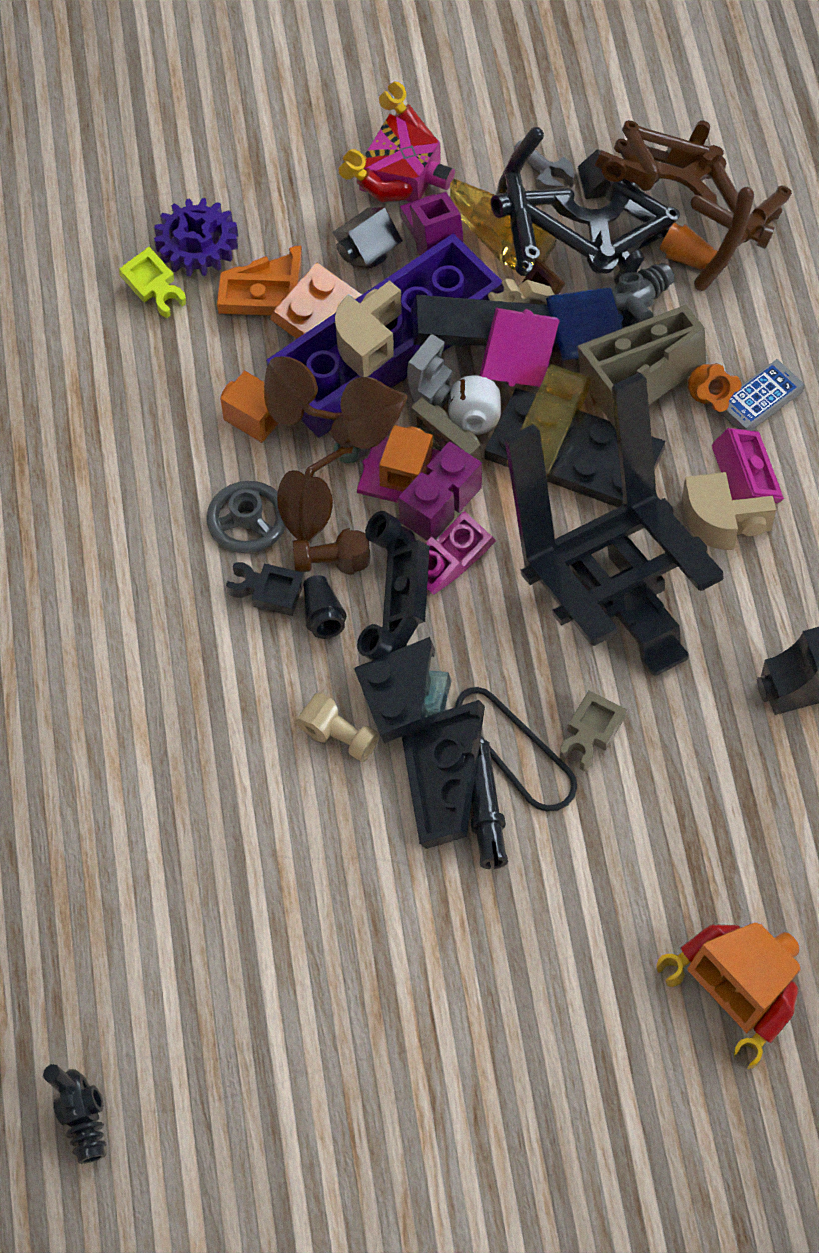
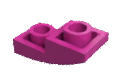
M465 511L455 519L437 540L431 536L425 543L430 546L427 589L433 595L465 572L496 542L494 537Z

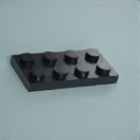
M515 388L484 450V459L509 468L505 445L506 437L535 424L541 434L547 482L615 507L622 506L623 492L617 434L612 423L606 419ZM652 436L655 470L665 450L666 441Z

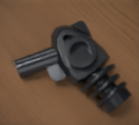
M56 1064L47 1066L43 1071V1078L60 1094V1097L56 1098L53 1102L54 1112L61 1125L72 1127L66 1132L65 1136L74 1138L70 1141V1144L78 1146L72 1151L74 1155H77L78 1163L86 1164L104 1158L106 1156L104 1150L106 1142L100 1140L103 1138L104 1133L99 1131L104 1127V1123L98 1122L100 1119L98 1113L103 1111L104 1103L99 1089L95 1085L89 1086L86 1078L76 1069H69L64 1072Z

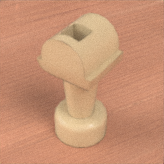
M321 693L314 694L296 719L298 727L318 742H326L331 736L350 745L348 750L350 756L362 763L370 757L380 739L379 732L371 727L363 726L358 730L340 717L335 701Z

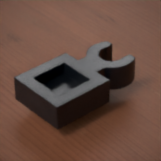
M236 562L233 564L234 575L244 577L245 580L241 583L227 581L226 589L230 596L243 598L253 595V607L293 616L305 581L304 573L265 563L261 573H257L246 563Z

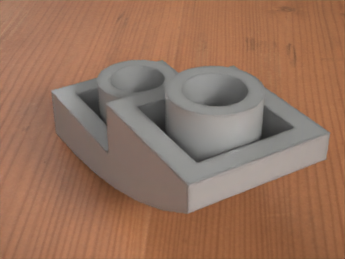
M433 334L427 338L408 362V384L414 403L423 397L432 406L438 405L442 408L449 399L451 390L449 384L453 370L445 366V361L441 359L445 342Z

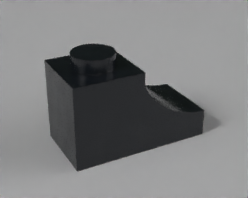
M819 627L804 630L799 639L787 650L775 657L765 659L761 677L757 678V685L762 700L770 702L774 715L819 703Z

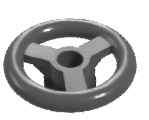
M241 481L233 483L219 491L208 507L206 520L210 534L217 543L234 552L254 553L264 550L273 545L286 529L278 510L277 491L261 482ZM260 495L267 498L275 508L276 520L273 527L262 520L263 507ZM229 500L230 513L219 518L222 506ZM246 511H250V512H251V513H248V514H242L243 512H246ZM236 527L251 528L262 537L251 541H241L228 536L224 531Z

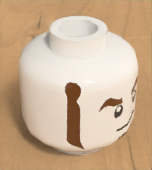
M478 375L466 376L457 380L449 393L448 414L451 421L462 430L467 429L474 435L491 431L498 424L501 416V396L497 385L492 380Z

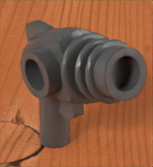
M666 263L654 264L638 272L625 273L620 276L619 283L613 290L602 294L603 300L610 310L629 311L639 322H642L654 316L653 312L647 307L653 305L654 299H657L663 291L668 290L669 286L673 284L675 280L674 273Z

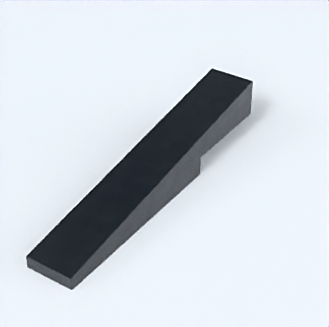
M416 295L411 306L413 345H423L427 338L433 334L445 342L444 345L487 346L496 308L518 312L529 309L533 314L555 317L553 305ZM573 308V309H567V310H565V311L570 312V311H573V310H575V311H577V310H576L575 308ZM600 309L594 317L602 319V321L596 324L598 327L594 330L600 336L590 339L600 338L639 323V321L629 311ZM557 328L552 352H565L559 329Z

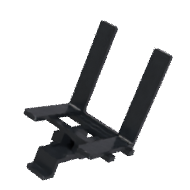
M637 373L612 386L623 492L622 506L555 539L540 430L535 424H532L506 437L505 445L525 566L520 569L522 577L529 585L540 581L559 604L558 607L552 609L556 620L561 626L572 621L592 646L617 634L616 625L610 619L617 616L639 643L640 657L643 664L653 676H658L687 661L689 658V653L681 645L680 625L657 597V594L665 591V579L661 575L679 567L699 591H703L722 581L724 575L723 570L707 553V545L699 536L693 537L673 515V507L665 498L659 499L657 496L647 380L642 373ZM645 528L665 553L648 560L628 536ZM607 547L609 559L620 572L610 577L591 554Z

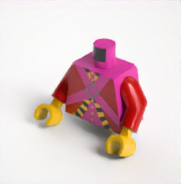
M392 82L388 86V91L394 96V99L387 91H384L379 96V104L385 110L394 109L396 111L395 116L392 114L388 115L364 156L355 149L349 150L343 156L345 162L339 166V174L346 180L356 177L359 190L369 193L381 203L403 200L413 202L422 198L429 184L448 190L454 179L455 169L440 164L441 148L439 140L429 130L410 104L405 105L403 103L406 98L404 86L399 82Z

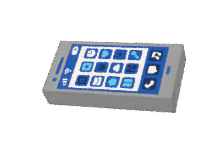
M776 359L742 384L741 389L738 392H734L730 398L728 409L720 413L737 429L752 431L800 395L804 390L805 384Z

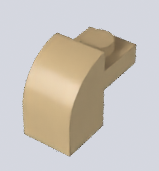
M388 281L379 289L370 291L361 303H358L348 294L340 302L336 311L335 325L339 354L344 362L361 377H368L394 356L393 333L385 326L401 315L402 309L401 290L391 281Z
M726 472L685 477L682 502L686 521L695 537L699 536L706 545L722 550H734L737 535L757 536L766 531H772L776 513L773 496L732 500Z

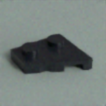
M430 637L354 668L384 744L419 730L425 725L427 711L425 699L429 695L431 684L429 676L431 657L435 656V648Z

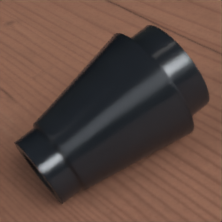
M314 575L307 578L303 583L306 627L317 638L328 639L335 637L345 628L346 612L325 576Z

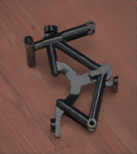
M540 127L531 128L511 155L499 179L496 195L491 197L490 202L491 210L496 218L500 219L510 215V227L517 262L515 266L516 272L521 276L529 275L532 270V263L536 262L540 255L535 242L534 224L585 256L587 263L594 273L607 274L612 272L618 265L620 270L614 278V282L617 285L621 275L628 272H637L645 259L640 249L661 237H665L671 225L678 221L680 217L679 210L674 207L665 206L638 189V184L624 178L618 182L610 183L606 191V198L610 203L601 209H588L577 205L574 201L575 193L570 188L525 191V188L522 186L520 172L525 162L544 137V132ZM552 205L559 215L587 224L590 241L536 206ZM623 210L644 223L617 239L610 240L608 223L616 220Z

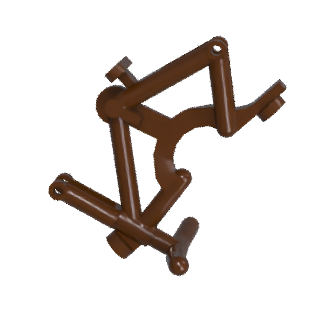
M627 120L622 127L627 140L617 139L614 145V150L620 153L623 159L601 150L597 158L595 167L602 169L603 176L611 182H618L624 178L638 184L639 188L643 191L651 190L658 179L677 181L688 187L696 195L690 201L692 209L728 228L716 255L694 280V287L698 291H705L728 265L737 247L742 243L752 239L756 241V246L766 249L775 228L768 224L780 217L782 213L781 206L789 200L792 194L788 187L778 186L777 190L750 214L754 191L752 188L743 187L738 193L724 170L727 165L723 157L724 150L716 145L710 147L704 145L711 129L707 121L701 120L697 122L689 140L640 127L636 122ZM643 140L668 148L666 151L649 147L646 146ZM704 179L713 180L730 211L717 205L716 195L702 182Z

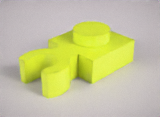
M150 247L119 268V276L144 303L152 297L156 299L157 310L163 317L168 318L171 316L170 308L165 304L166 300L173 298L181 306L186 304L184 291L175 285H169L174 281V273Z

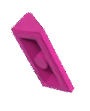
M727 428L713 442L712 449L721 473L726 472L732 500L773 496L775 503L781 502L784 497L759 431Z

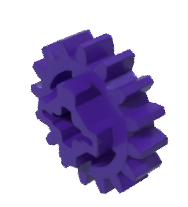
M189 198L186 199V207L180 208L177 204H172L173 214L161 213L162 224H157L154 227L156 251L160 252V258L164 263H171L173 272H177L181 267H184L187 276H191L194 269H199L200 273L206 276L207 268L210 266L218 271L222 269L220 260L223 259L231 262L233 259L232 250L238 249L237 223L233 222L230 210L222 212L221 203L216 202L211 207H208L206 198H202L199 205H193Z

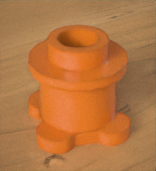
M717 363L703 364L697 367L691 373L688 380V390L694 400L702 404H712V408L719 412L728 409L730 398L734 392H738L741 389L740 378L735 375L730 376L724 371V367Z

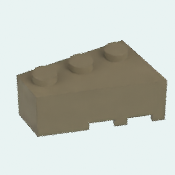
M687 305L578 346L581 382L615 429L612 386L637 373H642L647 380L648 402L650 405L689 377L697 367L706 364L705 327Z

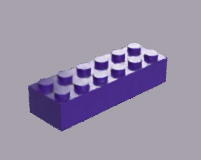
M454 233L355 299L358 303H361L370 291L379 289L388 281H391L401 290L402 314L385 326L393 333L394 356L368 377L377 379L390 388L408 377V362L422 346L413 345L411 306L416 295L490 300L488 297L490 292L501 293L504 291L502 280ZM336 313L266 360L268 366L271 359L286 356L306 365L314 375L318 386L317 395L309 405L315 409L333 413L342 412L340 406L341 397L347 384L353 379L361 377L344 362L339 354L335 325ZM444 345L442 352L453 345ZM305 411L301 419L318 438L329 432L334 422L333 420L308 415Z

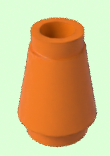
M675 222L667 232L659 248L660 251L667 254V259L703 270L717 253L714 247L686 224L680 226Z

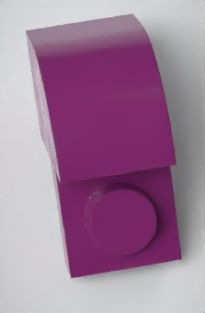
M447 192L437 195L433 194L399 206L401 218L415 239L416 250L419 256L452 233L463 242L461 213Z

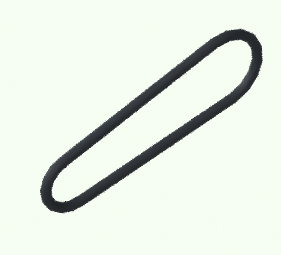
M470 687L464 690L457 697L455 707L461 706L463 700L470 694L479 693L485 695L569 777L571 789L564 801L554 805L539 803L531 797L490 746L491 758L526 801L536 809L547 812L558 811L568 806L575 798L577 791V781L572 770L493 693L481 687Z

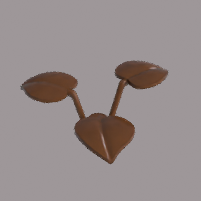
M279 356L270 360L266 368L264 381V400L271 417L282 425H295L301 421L305 411L311 416L333 420L331 434L333 439L341 445L338 450L309 466L305 471V475L297 470L288 471L278 487L277 505L283 523L297 540L307 539L311 544L314 537L327 525L333 508V497L329 486L320 477H313L314 473L344 454H351L354 446L361 449H369L380 444L398 421L408 396L388 387L377 379L358 377L350 381L343 391L340 403L342 412L333 413L315 409L309 405L315 399L318 392L317 382L312 372L306 365L296 359Z

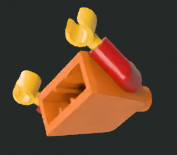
M756 922L744 927L722 924L709 925L681 946L682 952L679 955H662L657 961L656 968L658 973H660L667 966H676L678 968L677 972L666 979L668 987H675L685 977L684 967L691 963L687 970L746 1033L752 1029L756 1032L752 1038H745L737 1043L733 1056L735 1058L742 1047L748 1046L753 1048L756 1052V1058L747 1067V1069H752L759 1064L762 1058L763 1045L767 1041L772 1043L793 1017L798 996V987L793 980L801 970L800 964L794 959L799 954V944L791 934L786 932L774 938L762 924Z

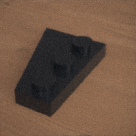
M480 700L427 716L423 728L402 736L419 843L425 849L467 837L485 705Z

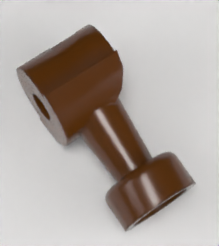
M350 527L342 530L334 543L310 547L307 539L293 540L295 571L310 572L312 563H336L337 568L347 575H354V572L362 571L370 564V542L364 532L350 530Z

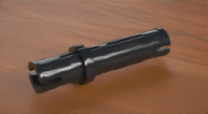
M480 739L472 796L474 817H472L470 822L472 832L477 834L480 867L490 869V860H493L494 869H498L508 863L502 831L506 823L505 816L499 812L490 755V742Z

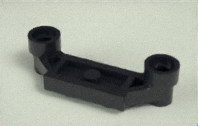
M385 511L376 512L369 519L365 529L366 538L370 542L386 548L388 551L383 626L381 627L377 624L367 626L361 632L357 642L358 652L370 660L384 657L391 652L406 647L417 626L424 623L426 617L430 546L420 540H416L413 531L402 526L398 518Z

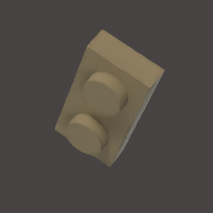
M423 397L411 406V427H417L425 433L432 434L434 448L441 451L450 441L481 462V445L477 437L467 429L462 430L453 423L443 408L438 405L432 406Z

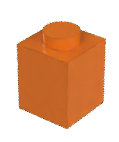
M244 370L236 381H230L223 389L220 400L224 420L263 443L279 424L271 417L266 408L264 381Z
M394 425L379 464L380 486L403 492L421 472L426 475L427 465L432 458L433 435L425 433L417 427L410 426L405 428Z

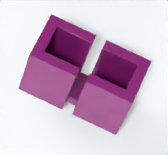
M449 441L427 465V475L421 472L398 497L400 523L426 541L431 536L436 539L453 521L454 510L460 513L482 488V462Z

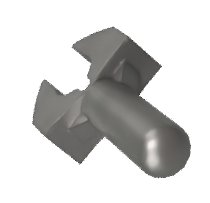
M522 140L518 141V142L515 144V146H514V151H515L516 148L519 146V144L522 142ZM534 150L526 162L540 173L536 177V187L539 190L563 188V185L558 180L552 178V176L562 178L569 186L573 187L574 171L569 160L562 157L557 162H550L538 151Z

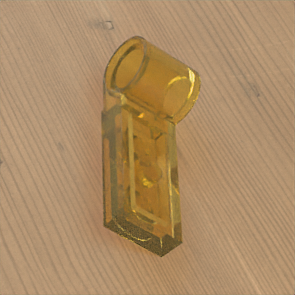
M553 364L548 368L521 428L522 430L535 424L540 430L546 477L551 470L575 412H579L585 402L591 378Z

